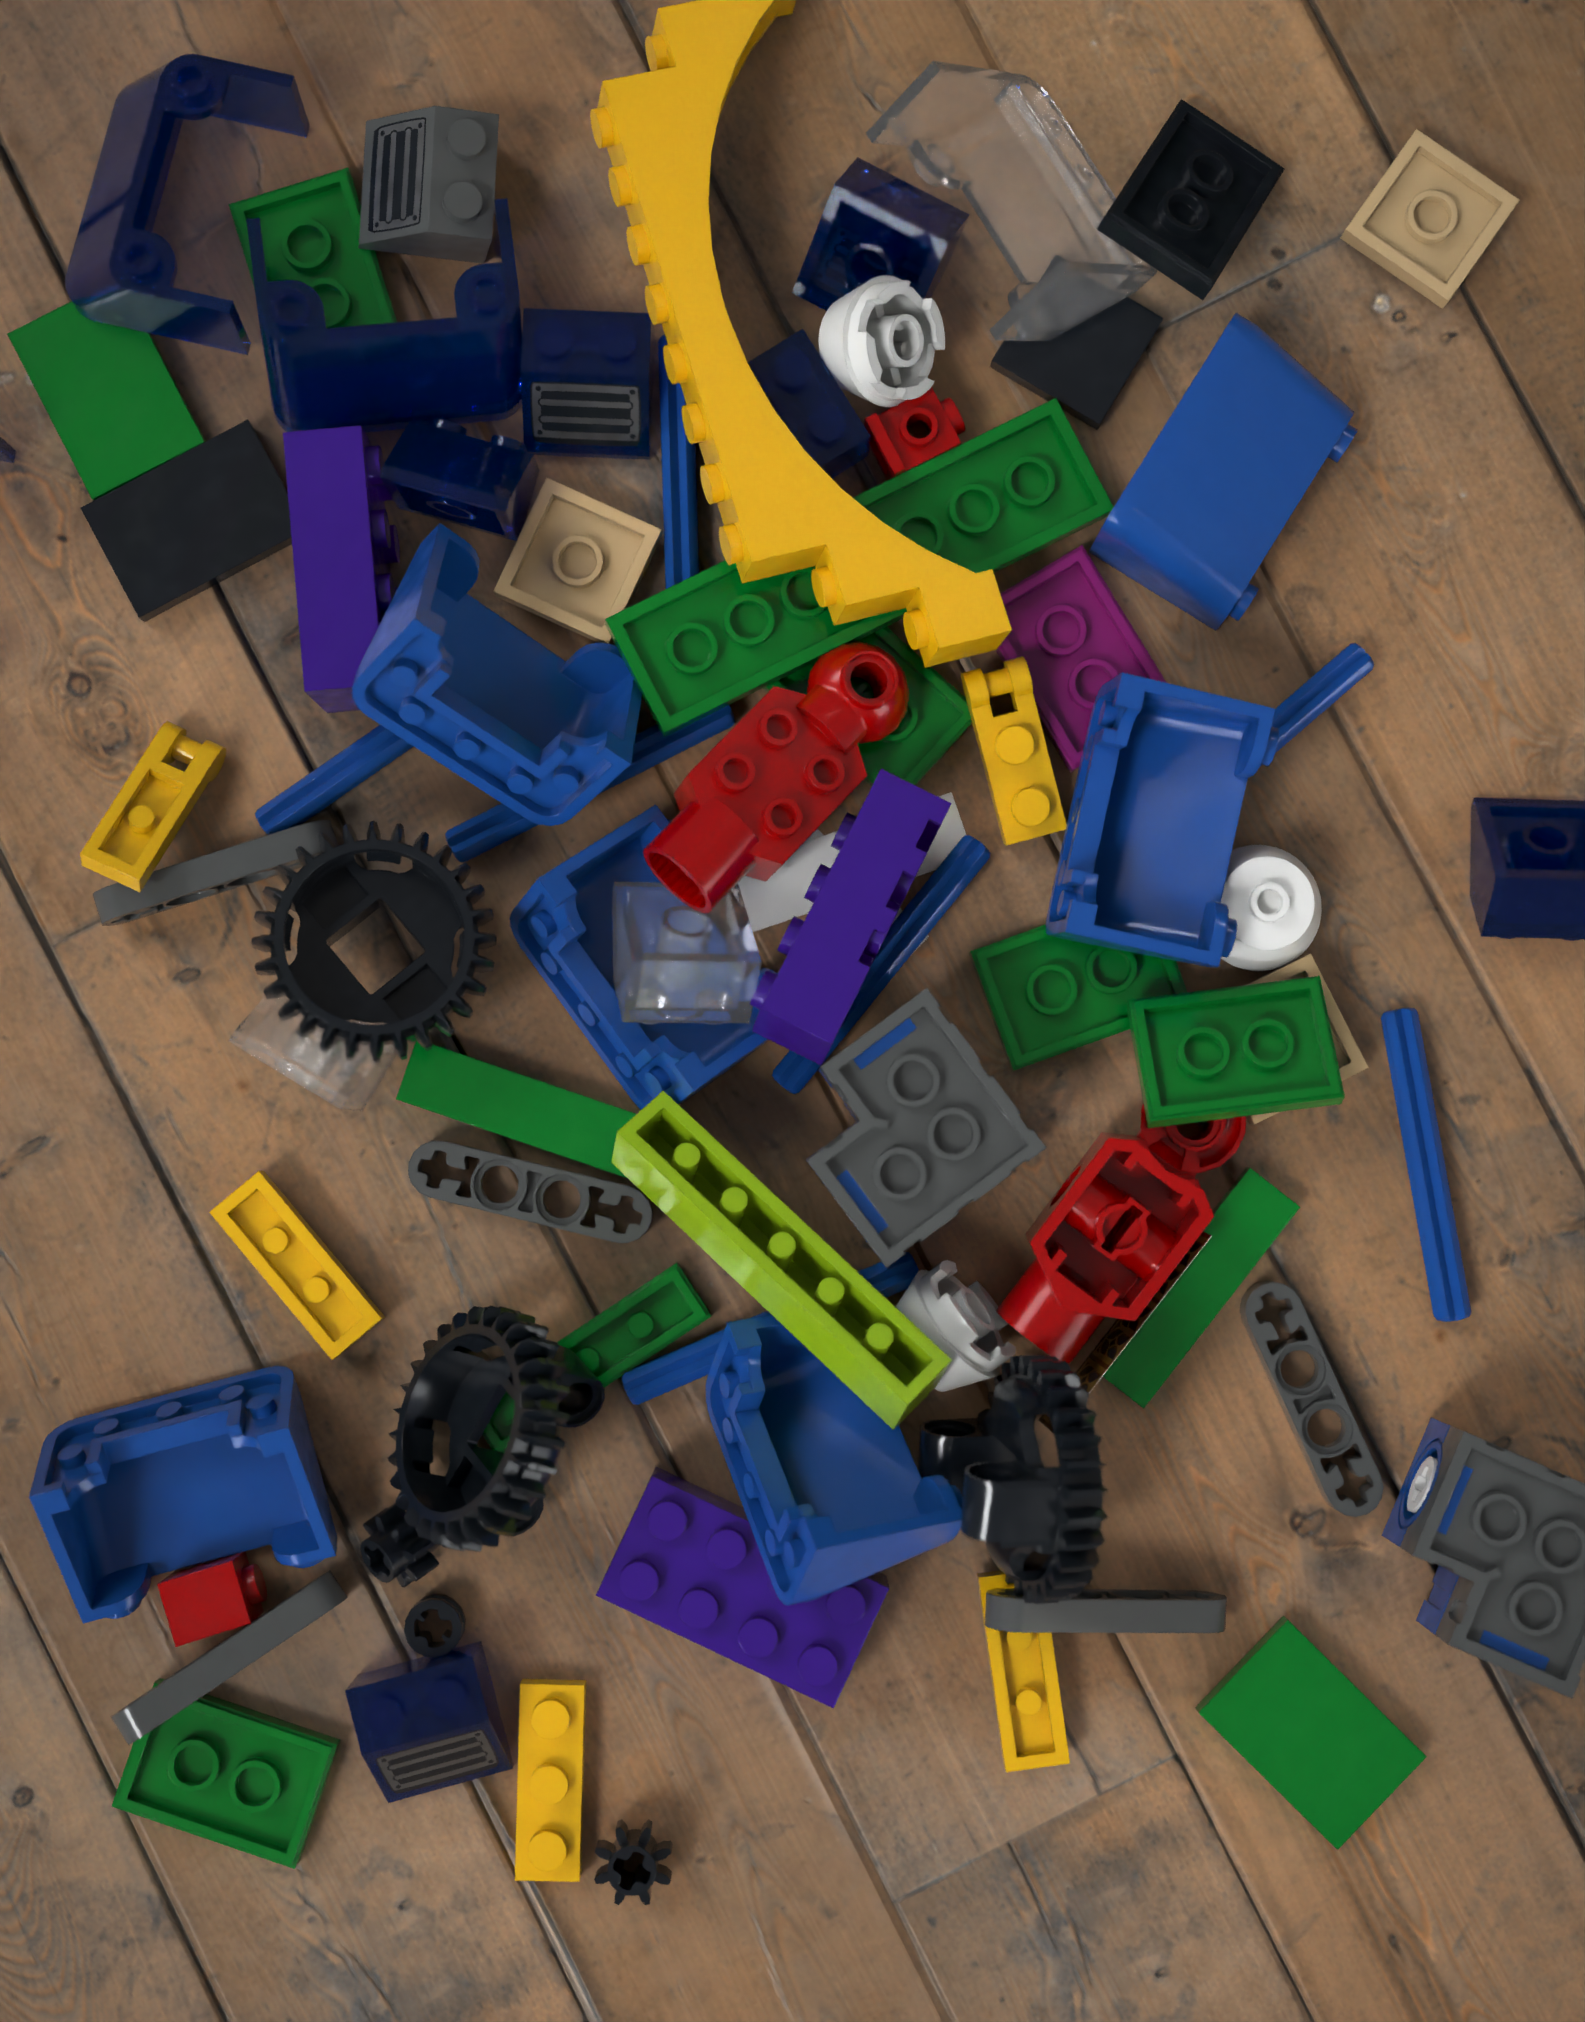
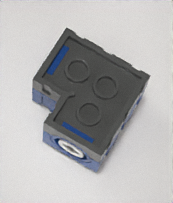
M928 988L917 994L819 1068L820 1074L829 1086L838 1093L844 1102L843 1105L856 1122L808 1157L806 1161L886 1268L905 1254L904 1252L918 1241L922 1242L958 1215V1211L972 1201L975 1202L1012 1174L1011 1171L1019 1165L1029 1162L1047 1148L1035 1131L1029 1129L1019 1116L1020 1111L993 1076H989L979 1063L981 1059L953 1022L950 1023L939 1009L940 1004Z
M1430 1418L1382 1533L1383 1537L1409 1554L1433 1565L1434 1563L1439 1565L1432 1580L1434 1586L1427 1601L1424 1600L1416 1621L1452 1647L1573 1699L1581 1679L1579 1673L1585 1661V1483L1463 1430Z

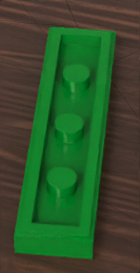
M418 1041L415 1042L396 1100L627 1178L611 1161L617 1131L632 1119L636 1113L433 1044L432 1049L426 1051Z
M1246 1167L1212 1210L1214 1217L1203 1231L1212 1235V1237L1103 1377L1144 1409L1296 1214L1300 1206L1253 1169Z
M677 1262L557 1343L574 1351L605 1388L623 1376L624 1373L632 1370L710 1318L712 1314ZM507 1391L482 1434L492 1450L505 1453L514 1415V1399Z

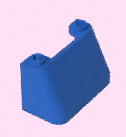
M1235 313L1108 515L1089 553L1215 631L1222 625L1228 615L1239 621L1259 588L1249 583L1326 458L1328 457L1337 463L1356 435L1358 429L1348 424L1354 411L1259 326L1240 314Z
M439 523L419 545L356 671L352 685V698L357 708L366 716L525 819L538 825L554 826L563 824L572 819L631 765L642 693L616 646L601 642L587 644L565 661L468 595L467 592L473 587L478 578L480 559L476 550L466 540Z
M1123 672L1102 685L1096 696L1089 720L1049 902L1046 934L1071 941L1211 968L1219 967L1221 957L1227 958L1230 955L1237 932L1236 919L1228 918V905L1221 903L1247 780L1257 773L1260 765L1269 766L1276 753L1279 729L1271 727L1275 708Z
M656 804L539 877L512 910L509 918L513 935L523 952L640 1110L662 1091H665L678 1105H682L769 1041V1039L752 1031L760 1009L749 1004L765 971L774 972L768 968H761L750 974L707 914L698 912L680 901L651 871L644 858L643 850L672 821L666 819Z
M767 1315L727 1322L706 1380L707 1410L771 1583L779 1600L784 1605H794L815 1600L948 1543L957 1536L961 1528L963 1498L956 1486L950 1485L942 1475H931L921 1478L899 1425L894 1430L887 1425L774 1316Z
M266 1367L78 1417L55 1428L47 1435L43 1442L29 1498L83 1624L106 1617L117 1619L131 1614L140 1606L141 1600L146 1596L150 1588L152 1576L270 1544L276 1561L282 1565L294 1566L296 1568H308L326 1558L336 1556L337 1534L304 1404L293 1371L287 1367Z

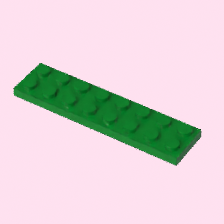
M1057 398L853 497L883 523L926 550L975 573L991 569L995 573L1108 517L1113 509L1106 491ZM724 560L606 618L605 625L632 678L642 693V697L663 737H666L816 662L820 656L840 645L859 641L903 619L904 613L907 612L906 608L834 626L828 606L821 608L814 595L811 573L813 569H816L815 566L742 584L736 564L728 565Z

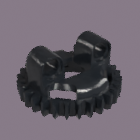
M371 821L367 831V839L358 841L351 825L345 824L343 826L344 844L336 847L325 833H320L318 838L321 854L314 858L309 851L299 846L296 849V854L302 868L298 872L282 864L278 866V875L287 885L284 891L268 886L264 888L263 895L270 903L276 906L275 911L255 912V921L265 928L271 929L269 935L255 936L252 939L254 949L271 952V958L255 963L257 975L266 976L276 975L278 979L264 988L263 992L267 1000L281 998L286 995L288 1001L278 1011V1016L282 1022L300 1014L303 1020L297 1029L299 1038L303 1040L314 1033L316 1029H319L323 1032L320 1041L321 1051L327 1053L335 1045L337 1039L345 1041L346 1058L350 1061H353L360 1045H369L374 1063H380L384 1052V1045L393 1044L401 1060L407 1059V1040L410 1043L418 1041L426 1051L431 1050L432 1042L429 1030L437 1027L439 1031L447 1036H453L455 1030L448 1016L453 1011L457 1015L469 1019L473 1015L472 1007L463 999L464 995L468 993L470 995L484 996L487 988L482 982L473 977L474 973L493 972L495 962L493 960L478 955V950L496 946L497 942L495 934L478 932V927L487 924L494 917L491 908L473 909L472 905L485 895L483 885L479 884L464 889L461 884L465 882L470 874L471 867L464 863L450 871L446 867L452 854V849L448 845L442 847L434 856L428 854L429 834L426 832H422L413 846L405 844L404 826L402 824L396 825L390 840H382L377 822ZM366 852L367 861L391 862L399 865L403 856L412 860V869L402 873L386 870H367L356 863L355 854ZM379 901H383L425 952L375 993L369 994L330 946L380 908ZM291 909L298 914L300 927L297 937V955L295 960L289 965L285 951H291L290 939L294 918L289 914ZM464 928V931L459 935L460 949L456 966L458 970L453 977L451 966L454 957V937L459 929ZM348 1020H356V1021L369 1022V1023H386V1024L368 1025V1024L354 1023V1022H350V1021H348Z
M474 1306L468 1311V1314L456 1313L452 1317V1325L441 1324L437 1328L438 1340H428L423 1343L424 1359L410 1363L414 1376L410 1383L400 1385L406 1394L402 1407L393 1409L400 1416L397 1429L389 1433V1436L396 1440V1451L388 1457V1461L397 1466V1472L390 1480L391 1486L401 1490L396 1499L397 1507L406 1510L404 1517L406 1524L416 1527L419 1537L428 1539L434 1544L442 1545L445 1548L481 1552L482 1545L497 1547L500 1535L514 1537L526 1532L541 1516L543 1500L546 1496L544 1488L551 1475H556V1463L560 1450L565 1446V1441L555 1436L556 1427L575 1428L584 1425L593 1419L602 1408L605 1400V1389L601 1382L574 1351L558 1345L557 1342L547 1340L546 1337L549 1329L546 1326L535 1324L534 1316L500 1306ZM492 1346H499L504 1355L492 1361L482 1351ZM507 1391L514 1399V1415L505 1453L478 1447L477 1443ZM433 1420L447 1422L450 1427L449 1468L445 1477L430 1473V1464L433 1463Z
M1055 1356L1010 1357V1363H1003L1001 1365L1002 1375L994 1377L995 1390L988 1393L991 1409H984L978 1414L977 1418L928 1420L920 1425L918 1471L921 1478L931 1475H942L950 1485L958 1488L963 1498L962 1533L970 1538L985 1541L986 1548L993 1562L1006 1574L1005 1581L1007 1584L1014 1583L1016 1596H1024L1025 1603H1058L1059 1601L1070 1600L1072 1596L1080 1595L1085 1588L1084 1585L1089 1584L1093 1578L1091 1569L1100 1562L1096 1547L1102 1545L1105 1541L1100 1531L1101 1521L1108 1517L1102 1509L1103 1493L1108 1491L1102 1485L1101 1469L1106 1465V1463L1100 1461L1098 1448L1102 1437L1095 1434L1094 1421L1097 1414L1087 1408L1089 1393L1085 1389L1080 1388V1377L1071 1371V1367L1066 1361H1059ZM1037 1414L1049 1415L1056 1441L1059 1467L1045 1468L1042 1463L1034 1431Z

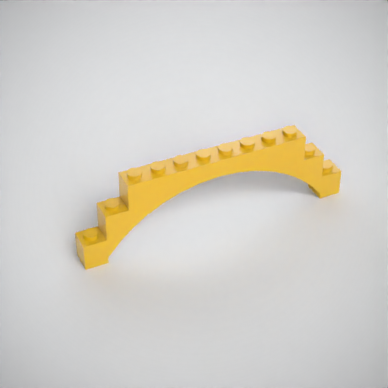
M696 0L660 7L657 9L653 33L651 36H647L645 40L646 56L651 71L602 81L598 107L591 109L590 120L596 145L599 149L607 147L613 167L609 168L608 178L614 203L617 207L625 206L631 226L627 227L626 234L631 259L635 266L643 265L649 285L645 287V301L649 317L654 325L662 324L668 345L663 347V358L668 378L672 384L680 383L686 405L682 406V421L687 439L690 444L699 443L705 465L700 467L703 492L709 504L717 503L724 525L719 527V540L725 561L728 565L736 564L742 584L815 566L816 569H813L811 573L814 595L821 608L828 606L834 626L906 608L907 612L903 615L905 635L910 647L913 650L919 649L925 668L997 650L1012 631L993 569L975 573L926 550L883 523L846 493L804 450L772 407L747 363L727 314L712 251L709 213L711 152L717 123L727 95L750 52L776 17L793 13L796 0Z

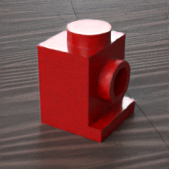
M931 387L925 394L916 399L906 400L898 404V406L892 407L878 415L874 413L866 417L863 436L886 480H889L961 445L958 435L965 432L966 429L962 416L953 400L948 397L939 401ZM920 420L928 425L930 433L924 438H915L909 434L907 427Z

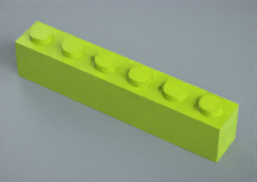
M665 1091L658 1094L617 1131L611 1163L893 1430L938 1385L952 1359Z

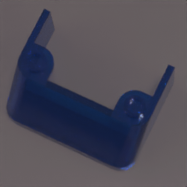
M198 54L182 55L128 84L118 94L67 269L65 287L77 311L90 320L248 355L251 342L233 301L173 288L178 269L177 258L168 241L162 236L153 233L152 230L183 119L202 120L212 116L307 137L310 125L293 75Z
M507 198L494 200L493 238L497 263L475 265L467 269L460 276L454 292L456 317L326 328L322 300L312 287L296 280L270 281L268 257L260 218L246 219L258 319L271 403L278 424L286 432L361 425L366 433L498 421L512 416L521 407L525 396V367L519 286Z

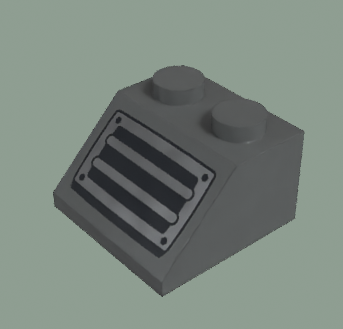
M432 106L366 121L358 249L484 264L493 234L499 114Z

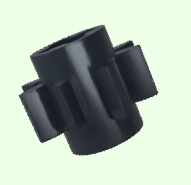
M394 1503L363 1524L365 1530L371 1536L362 1541L360 1551L365 1565L378 1580L388 1583L397 1577L401 1587H406L439 1566V1562L432 1552L439 1548L440 1545L419 1537L416 1527L406 1524L404 1518L406 1511L397 1507V1504Z
M621 1819L617 1821L616 1840L614 1843L607 1840H598L595 1853L600 1858L609 1862L596 1871L594 1880L596 1884L610 1882L616 1890L615 1904L617 1905L624 1900L626 1895H639L640 1900L645 1905L650 1904L651 1886L654 1881L665 1885L670 1884L672 1871L667 1866L659 1864L658 1861L667 1858L671 1854L672 1842L662 1841L657 1843L651 1835L652 1821L650 1820L643 1824L641 1830H628L627 1824ZM633 1851L644 1855L643 1864H639L634 1873L623 1868L625 1860L631 1857Z

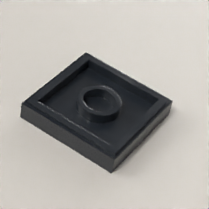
M1055 255L992 359L990 367L1047 401L1057 398L1062 410L1098 430L1160 327L1163 317Z

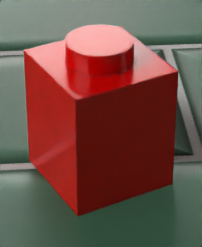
M246 1551L172 1573L157 1584L175 1647L251 1624L264 1612L261 1603L267 1601V1589L261 1569L257 1564H249Z

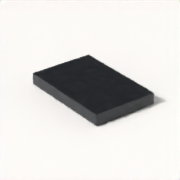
M1181 99L1102 219L1097 230L1201 300H1204L1277 183L1284 168Z
M248 419L81 507L134 610L143 622L152 619L292 544L288 491Z

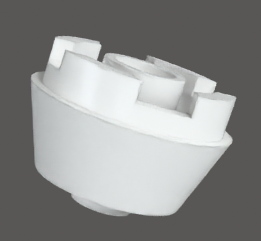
M889 275L874 277L835 301L828 308L822 319L818 340L820 359L830 380L841 389L882 407H895L906 400L916 399L925 394L935 382V380L928 378L933 366L935 350L945 349L943 320L933 298H922L913 287L909 286L910 281L901 280Z
M1248 845L1232 850L1221 903L1228 905V918L1236 919L1237 932L1230 955L1227 958L1221 957V959L1235 967L1250 971H1268L1283 967L1302 955L1317 934L1322 913L1321 897L1317 883L1310 871L1299 859L1282 849L1268 845Z
M949 1260L942 1261L930 1271H918L896 1305V1308L952 1359L938 1385L934 1388L941 1392L998 1376L1000 1365L1016 1353V1347L1009 1342L1004 1344L998 1332L1008 1323L996 1312L998 1306L978 1281L967 1288L953 1276L958 1271L956 1263Z

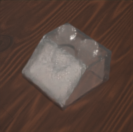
M614 882L612 890L613 983L622 1022H640L644 1024L705 1023L709 1025L750 1023L753 1006L749 1004L757 988L762 962L739 884L710 913H701L680 901L662 883Z
M286 995L281 998L268 1000L265 996L230 1037L229 1042L341 1110L363 1111L397 1056L393 1044L384 1045V1052L380 1063H374L369 1045H360L353 1061H350L346 1058L345 1041L337 1039L335 1045L327 1053L322 1052L320 1041L323 1032L316 1029L314 1033L302 1040L297 1035V1029L303 1020L300 1014L283 1022L279 1018V1009L288 1001ZM348 1020V1021H350V1022L359 1023V1024H368V1025L386 1024V1023H369V1022H361V1021H356V1020Z

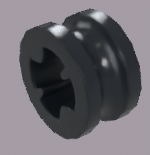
M432 1594L423 1597L410 1610L405 1620L404 1633L407 1643L415 1652L424 1657L437 1658L446 1655L460 1641L465 1631L466 1618L462 1607L456 1600L447 1595ZM436 1609L438 1610L440 1620H451L452 1631L447 1629L443 1633L442 1639L444 1641L434 1642L430 1631H420L418 1622L419 1620L421 1622L426 1620L429 1616L427 1610Z

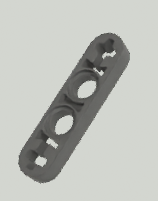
M318 820L301 824L153 871L141 892L120 883L97 890L93 893V898L102 926H113L138 920L278 875L277 868L281 864L293 870L301 868L302 866L296 854L297 847L302 846L315 858L321 854L318 838L320 833H325L334 846H338L331 820Z
M431 1141L421 1145L413 1152L408 1165V1175L412 1185L419 1193L427 1197L615 1243H630L640 1239L649 1230L653 1221V1207L650 1199L641 1190L633 1186L448 1141ZM443 1151L447 1153L446 1164L467 1170L469 1169L468 1157L478 1158L480 1162L471 1176V1197L460 1194L465 1181L449 1178L442 1179L439 1188L430 1185L431 1175L422 1171L424 1160H435L438 1152ZM495 1166L510 1168L518 1179V1190L515 1196L505 1203H497L490 1200L483 1189L485 1174ZM557 1181L572 1183L578 1189L581 1196L578 1210L567 1218H558L552 1215L544 1203L547 1188ZM591 1187L604 1189V1193L598 1201L600 1203L619 1205L623 1196L633 1198V1209L637 1212H642L640 1224L631 1223L628 1225L625 1233L615 1230L616 1220L614 1218L595 1214L596 1227L584 1225L583 1220L587 1216L592 1202Z
M1273 1281L1255 1283L1247 1289L1241 1299V1318L1320 1493L1329 1506L1346 1516L1359 1517L1367 1515L1378 1506L1382 1499L1384 1488L1382 1478L1304 1306L1295 1291L1285 1284ZM1266 1293L1272 1299L1285 1300L1287 1308L1279 1312V1319L1285 1332L1292 1334L1299 1327L1302 1334L1301 1338L1282 1341L1271 1351L1267 1346V1341L1280 1338L1270 1321L1257 1320L1255 1312L1263 1308L1261 1297ZM1302 1350L1307 1352L1314 1361V1375L1303 1386H1290L1282 1378L1281 1363L1290 1352ZM1318 1410H1333L1339 1416L1342 1425L1338 1438L1331 1444H1315L1309 1437L1307 1430L1309 1419ZM1351 1446H1353L1355 1454L1342 1456L1346 1466L1352 1474L1357 1477L1365 1476L1366 1483L1358 1488L1361 1498L1355 1502L1344 1494L1337 1496L1336 1489L1344 1484V1479L1338 1466L1330 1461L1323 1468L1320 1462L1322 1458L1340 1456Z
M331 1570L255 1619L251 1624L246 1625L111 1716V1719L127 1744L130 1745L347 1599V1595Z
M991 1589L986 1591L985 1626L1000 1631L1023 1633L1224 1632L1226 1628L1227 1597L1218 1593L1197 1590L1083 1589L1080 1595L1072 1596L1070 1600H1063L1058 1603L1034 1604L1025 1603L1024 1596H1016L1014 1589Z

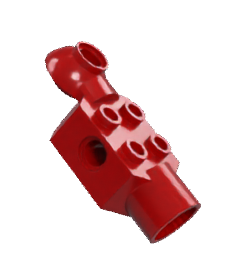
M859 641L840 645L818 658L810 671L807 695L774 686L687 774L674 792L680 812L643 850L644 858L651 871L674 896L698 912L710 913L744 876L766 882L867 777L858 743L863 744L882 740L898 728L907 713L910 692L905 672L895 658L877 645ZM850 678H862L868 682L873 689L874 698L868 699L857 694L852 688Z
M1143 1103L1141 1107V1129L1136 1136L1101 1132L1025 1233L1036 1258L997 1308L996 1312L1050 1356H1055L1059 1361H1066L1068 1365L1105 1317L1136 1321L1213 1219L1214 1214L1205 1192L1195 1176L1197 1173H1203L1222 1166L1237 1152L1246 1134V1116L1207 1121L1204 1129L1199 1134L1182 1136L1177 1130L1176 1125L1148 1128Z

